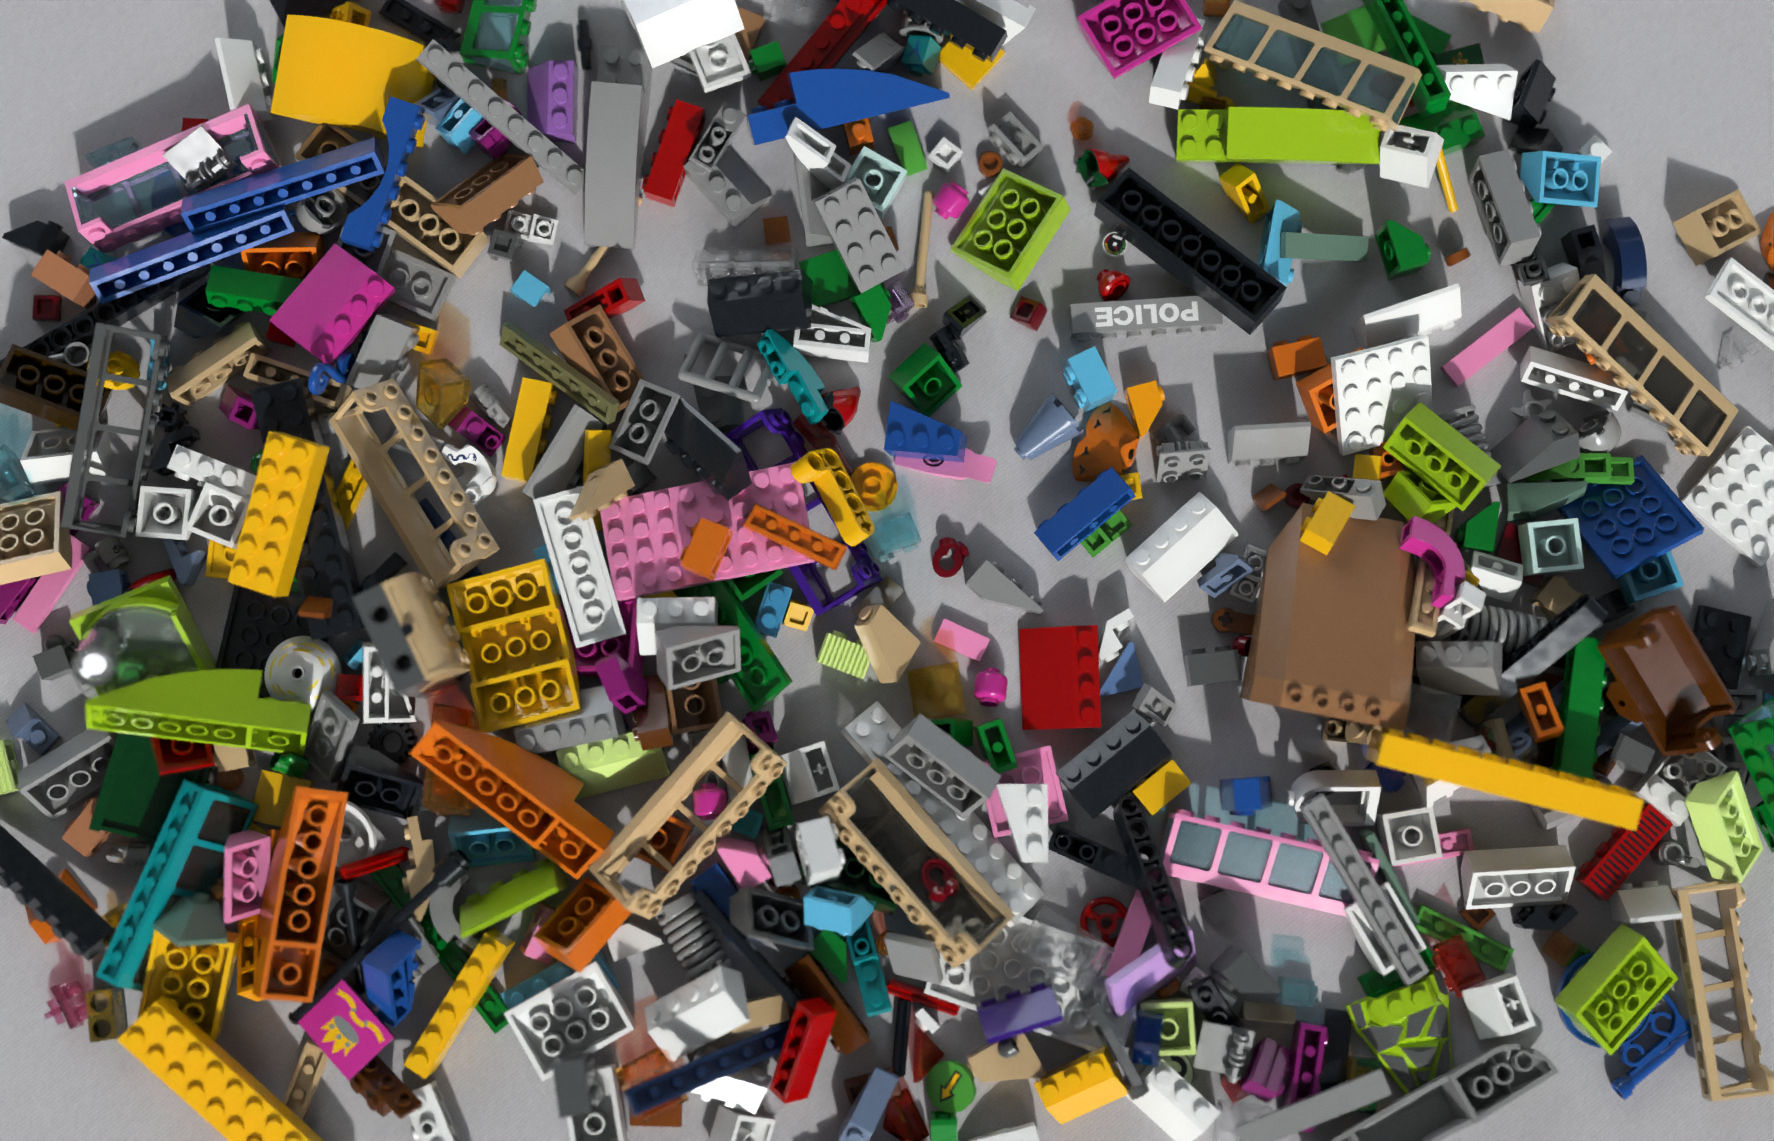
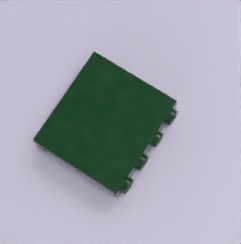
M118 732L89 830L97 832L102 830L156 843L183 781L189 780L210 784V781L206 780L209 771H214L215 765L160 775L149 736Z

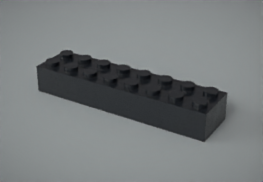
M1128 168L1097 200L1094 216L1249 335L1254 332L1281 302L1287 288L1132 169Z

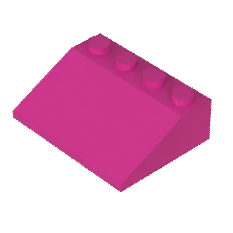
M1106 0L1077 17L1080 32L1113 79L1202 30L1200 23L1185 0Z
M334 244L269 321L320 362L334 367L339 356L350 348L396 292L394 287L337 244Z

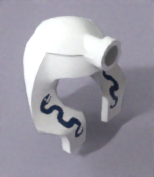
M446 444L441 455L452 464L456 465L459 463L464 468V474L456 479L471 503L488 497L494 491L497 482L495 470L488 459L476 448L468 444L462 449L457 445Z

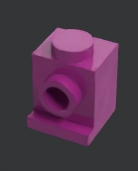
M760 710L758 712L751 711L746 714L742 723L754 733V727L759 728L761 733L756 735L769 747L773 746L778 737L770 712H761ZM746 736L749 752L759 750Z

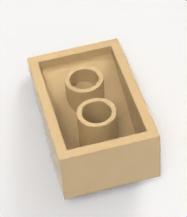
M1739 189L1673 222L1676 232L1684 243L1688 255L1695 266L1762 233Z

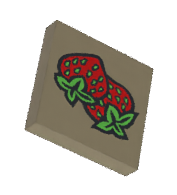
M1502 717L1483 720L1480 724L1473 727L1476 736H1483L1492 754L1506 758L1507 763L1509 758L1515 759Z

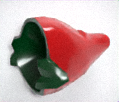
M1089 148L1077 159L1076 173L1081 174L1088 188L1095 190L1113 181L1130 160L1126 155H1115L1101 149Z

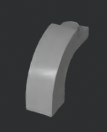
M464 874L452 887H440L429 899V908L432 922L445 942L449 943L456 936L458 939L455 943L465 952L469 949L474 952L479 941L472 935L462 939L460 925L453 914L454 900L459 891L470 880V877Z

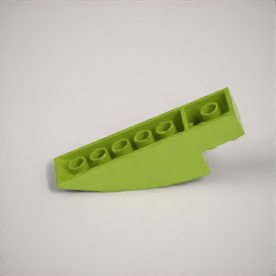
M1228 107V110L1178 109L1176 161L1196 163L1379 164L1381 131L1372 127L1373 124L1369 122L1368 117L1360 115L1359 118L1345 113L1346 110L1277 107Z
M202 670L146 679L87 699L85 704L86 728L278 753H293L304 756L311 705L301 701H279L272 697L259 698L263 670Z

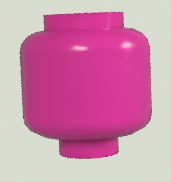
M954 181L951 184L944 183L933 198V203L937 207L935 212L946 220L949 216L955 219L958 218L969 204V198L967 197L969 192Z
M986 668L984 672L978 673L975 677L973 694L975 699L979 701V704L986 707L999 706V703H1002L1007 696V677L996 668Z
M717 783L701 784V789L693 792L694 814L701 817V821L716 820L727 807L726 790L717 788Z

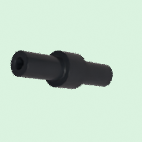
M581 19L578 20L579 39H577V47L581 54L582 70H591L590 51L593 50L592 39L589 38L588 20Z

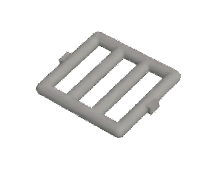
M701 331L698 333L691 349L687 348L684 353V362L678 372V378L682 381L742 400L758 403L766 386L771 385L773 374L766 362L753 392L738 388L752 357L766 361L758 348ZM704 343L718 346L719 348L704 377L690 372ZM728 350L743 354L729 384L714 380Z

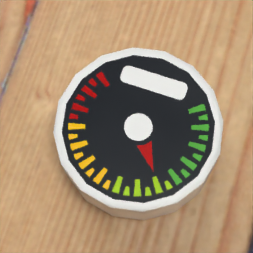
M1116 232L1106 235L1102 242V250L1110 258H1119L1127 249V240Z

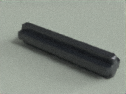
M899 999L897 1002L892 1067H894L895 1073L899 1077H904L906 1072L911 1001L906 999Z

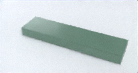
M1282 232L1280 258L1368 262L1369 237Z
M1363 829L1358 832V835L1367 852L1373 853L1372 858L1380 860L1377 869L1383 883L1389 882L1413 925H1417L1419 919L1375 833L1368 829Z

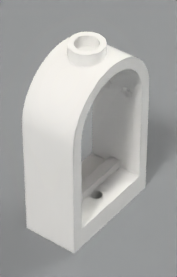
M1316 770L1298 777L1293 783L1291 791L1286 793L1287 806H1294L1298 819L1309 825L1299 807L1304 804L1302 801L1310 794L1320 791H1361L1359 805H1331L1342 826H1374L1381 785L1376 770Z

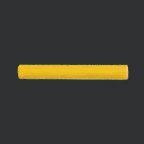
M1441 148L1436 167L1448 211L1455 212L1459 208L1443 149Z

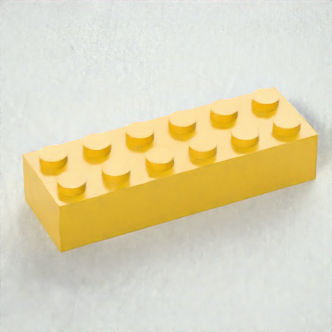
M269 431L227 582L273 597L289 596L330 447L283 432Z

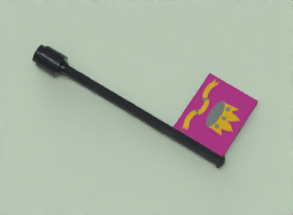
M456 849L454 852L450 851L432 869L434 873L433 879L314 992L312 1003L303 1002L293 1013L290 1012L288 1014L290 1022L300 1025L349 1081L396 1036L345 978L440 887H452L469 870L472 862L460 849Z

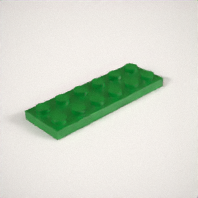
M726 580L673 590L678 598L715 597L718 603V626H738L740 629L741 671L728 675L753 712L760 711L793 682Z

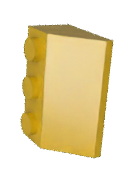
M1107 1045L1046 1072V1076L1037 1078L1034 1083L1045 1108L1060 1124L1066 1123L1128 1094L1126 1091L1128 1086Z

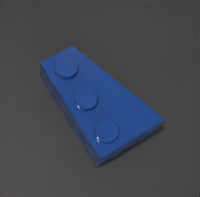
M1270 776L1219 779L1222 810H1228L1230 815L1250 816L1254 815V810H1262L1273 806Z
M396 929L362 961L369 1007L383 1022L392 1027L398 1025L412 1011L416 984L412 981L413 970L418 969L419 962L415 961L416 949H420L422 943L421 940L399 929Z

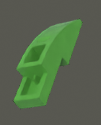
M1580 453V458L1526 477V482L1538 483L1541 480L1564 482L1569 479H1577L1595 484L1632 485L1635 482L1633 457H1611V453Z

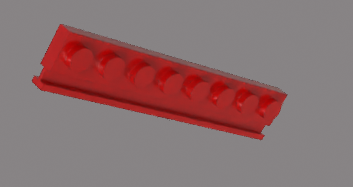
M841 0L757 102L761 106L765 105L766 110L775 108L774 103L790 99V103L793 104L786 74L813 69H833L883 10L887 1Z

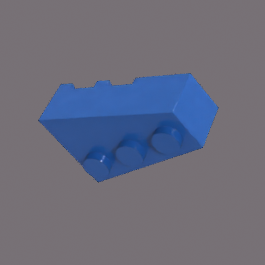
M890 400L884 450L890 456L964 462L967 437L961 431Z

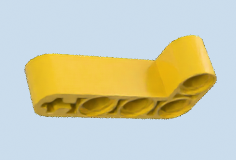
M824 448L810 451L792 464L791 474L796 481L800 483L814 482L840 535L848 545L856 546L874 533V524L838 454L833 449Z

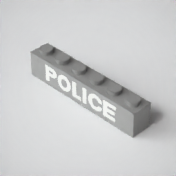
M1200 296L1070 304L1068 309L1070 339L1077 338L1078 342L1091 341L1092 337H1102V340H1113L1121 335H1126L1129 339L1140 338L1142 334L1162 337L1166 336L1167 332H1176V335H1189L1191 331L1201 330L1202 334L1215 333L1216 329H1219L1223 324L1222 313Z

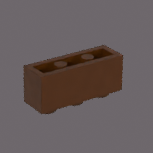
M658 674L645 676L643 678L647 681L646 705L632 711L633 721L637 723L636 726H633L635 741H640L643 751L673 745L666 686Z

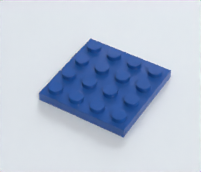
M1643 455L1633 459L1635 482L1632 485L1587 483L1584 496L1557 509L1564 519L1578 518L1582 542L1613 580L1703 534L1704 527Z

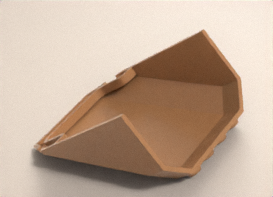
M1302 503L1267 550L1240 698L1267 705L1405 731L1410 706L1415 632L1409 631L1408 625L1417 567L1413 553L1399 549L1404 522L1380 517L1377 521L1349 517L1326 556L1300 541L1304 531L1300 530L1307 516L1313 518L1315 512L1311 511L1314 505Z

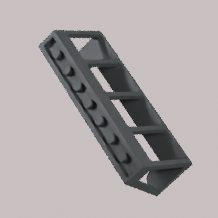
M96 322L61 527L123 538L132 535L136 531V514L139 505L140 486H142V481H147L149 466H145L146 457L151 456L153 450V441L149 440L151 431L156 430L158 417L154 416L155 406H160L162 392L158 391L160 381L164 382L166 376V366H163L164 356H169L171 342L167 341V335ZM114 333L154 340L152 359L155 361L151 381L107 372ZM106 380L150 387L142 430L105 425L98 422ZM98 430L141 437L134 480L90 473L95 436ZM88 481L132 486L129 509L125 512L122 526L83 521L81 519Z

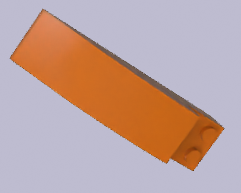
M436 720L410 753V755L576 880L604 852L615 833L574 802L584 786L583 782L546 759L494 735Z
M295 786L273 854L255 937L261 940L252 994L259 999L308 1003L313 1001L348 798L347 792Z

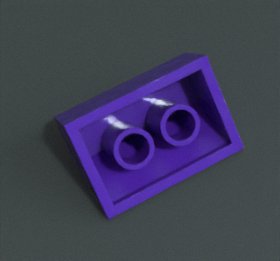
M1041 982L1030 986L1031 990L1021 993L1020 990L1006 993V998L996 1001L995 997L981 1001V1006L976 1007L987 1043H994L1064 1021L1052 986Z

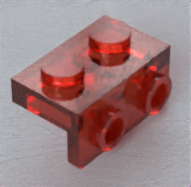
M1461 933L1433 945L1434 956L1431 957L1437 971L1442 970L1445 975L1443 979L1450 992L1454 991L1458 998L1464 997V989L1486 980L1485 973Z

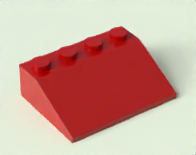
M1097 625L1019 629L1022 730L1101 728Z

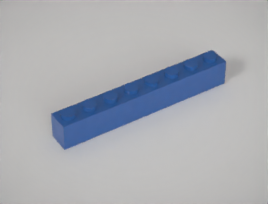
M375 137L183 198L180 214L193 235L384 174L385 158Z
M283 205L193 235L191 232L90 269L89 284L101 304L292 233L295 231L293 218L287 206Z

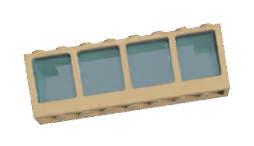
M1234 0L1204 48V51L1210 56L1209 60L1214 62V65L1220 69L1228 71L1230 67L1243 74L1247 70L1255 73L1253 77L1260 81L1268 82L1270 79L1277 82V87L1286 91H1290L1291 88L1299 90V95L1309 100H1313L1314 97L1322 99V104L1327 107L1336 109L1337 106L1346 109L1345 113L1359 118L1360 115L1369 118V122L1373 124L1372 127L1382 132H1387L1388 129L1396 131L1422 76L1418 68Z

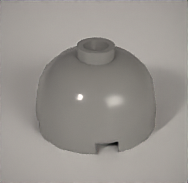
M334 189L297 201L296 213L299 222L309 232L329 235L339 230L344 224L347 217L346 209L348 208V203L343 195Z
M1608 410L1598 411L1583 419L1585 424L1579 429L1577 425L1573 426L1579 432L1580 453L1612 454L1615 450L1614 447H1616L1621 437L1620 424L1612 412L1609 413Z

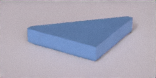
M1133 641L1128 642L1120 658L1109 673L1100 689V697L1142 688L1144 683Z

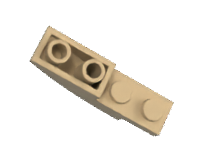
M417 816L408 817V825H403L406 841L411 840L413 850H408L410 865H416V869L407 870V877L402 878L405 893L410 892L411 899L433 879L434 873L432 869L435 867L433 839L422 841ZM430 897L409 918H415V922L422 923L429 907Z

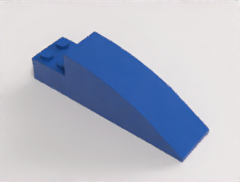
M841 68L813 69L786 74L793 104L790 103V99L774 103L775 108L766 110L765 105L751 108V114L745 116L752 144L758 145L785 138L795 117L816 131L950 98L948 92L894 74Z

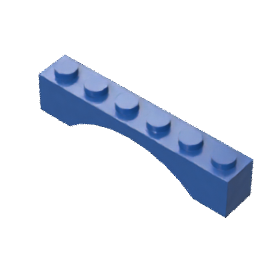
M391 96L382 118L389 144L388 163L379 187L370 199L361 207L348 214L340 237L344 244L373 254L376 247L379 248L382 244L384 234L381 232L383 226L390 221L392 215L390 207L392 201H396L399 196L400 186L398 184L400 178L405 177L407 173L408 163L406 161L409 153L413 154L415 150L417 130L422 129L425 121V116H423L420 106Z

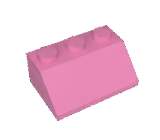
M251 829L228 836L225 845L224 923L228 924L259 914L270 870L271 836Z

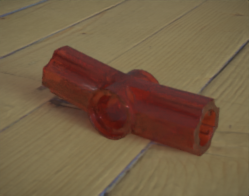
M803 413L800 414L792 423L815 450L821 449L818 444L822 439L831 440L833 445L830 449H833L838 454L848 475L853 473L854 470L838 445L835 436L820 421L818 424L809 425Z

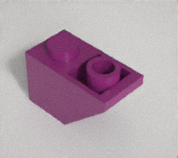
M227 385L219 409L229 420L250 430L259 429L251 395L231 385Z
M460 402L457 403L443 421L490 457L493 456L506 439L503 434Z
M617 653L595 662V668L609 700L624 714L646 705L647 681Z

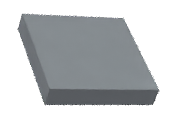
M891 932L886 934L884 940L895 975L941 984L944 977L935 942Z

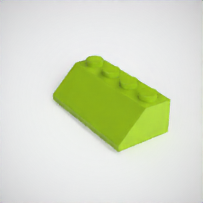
M1421 402L1403 418L1383 446L1386 451L1461 511L1468 507L1501 467L1500 464Z

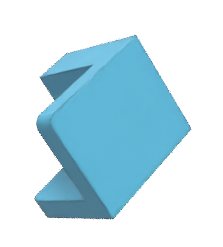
M526 270L521 273L510 288L515 297L521 301H526L533 307L537 306L545 293L549 296L552 293L549 286Z

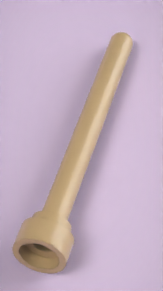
M930 190L924 193L915 286L908 295V305L915 308H926L928 305V295H926L924 286L934 194Z
M639 196V206H640L641 203L643 202V199H642L641 196ZM599 246L578 276L575 275L573 278H569L564 287L569 291L573 290L577 294L576 296L581 298L586 291L587 279L609 250V247Z

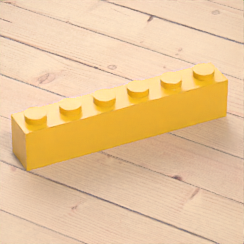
M495 928L485 932L405 1061L404 1066L424 1079L435 1073L509 954L515 941Z

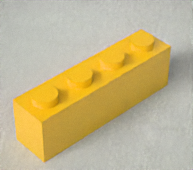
M522 377L501 476L505 479L527 483L540 462L541 454H545L547 450L548 440L545 439L546 431L552 427L553 415H550L552 405L556 406L558 400V391H555L556 387L552 383Z

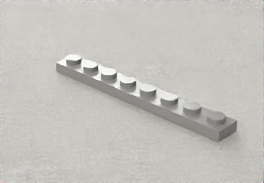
M434 39L428 44L416 60L522 152L532 156L537 165L573 196L576 195L585 184V170Z
M1320 793L1299 807L1404 984L1410 985L1430 972L1325 795Z

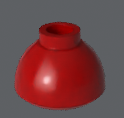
M1104 269L1097 276V281L1099 282L1098 292L1104 302L1118 300L1125 294L1130 285V277L1118 270L1109 271Z

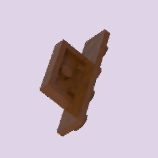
M377 1055L350 1080L353 1091L357 1094L360 1093L366 1099L369 1108L373 1111L376 1110L382 1117L392 1110L400 1119H403L421 1106V1100Z

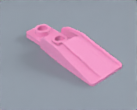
M966 448L964 462L896 456L894 463L901 467L955 480L970 478L990 483L997 461L994 458L976 454L974 451Z

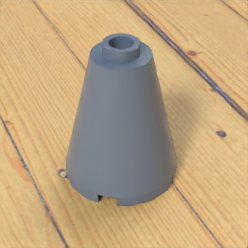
M1051 393L1014 441L1017 445L1014 450L1023 460L1027 457L1031 461L1080 435L1084 429L1076 422L1073 415L1060 400Z

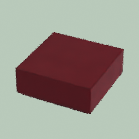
M34 295L32 319L35 321L60 322L62 297L59 295Z

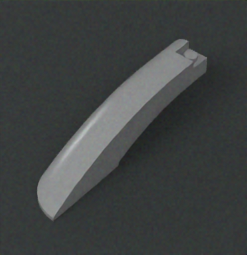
M1520 1044L1500 1045L1405 1094L1328 1141H1441L1483 1120L1558 1073V1070L1545 1055L1536 1049Z

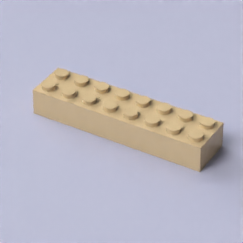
M322 123V125L319 124L294 157L301 161L358 143L359 141L338 126ZM384 174L355 182L336 190L361 207L379 187ZM406 175L401 177L398 184L400 186L399 196L396 201H392L390 207L392 215L389 223L384 225L396 231L403 239L461 279L490 241L483 231L474 236L458 233L431 208L430 205L438 200L435 196Z

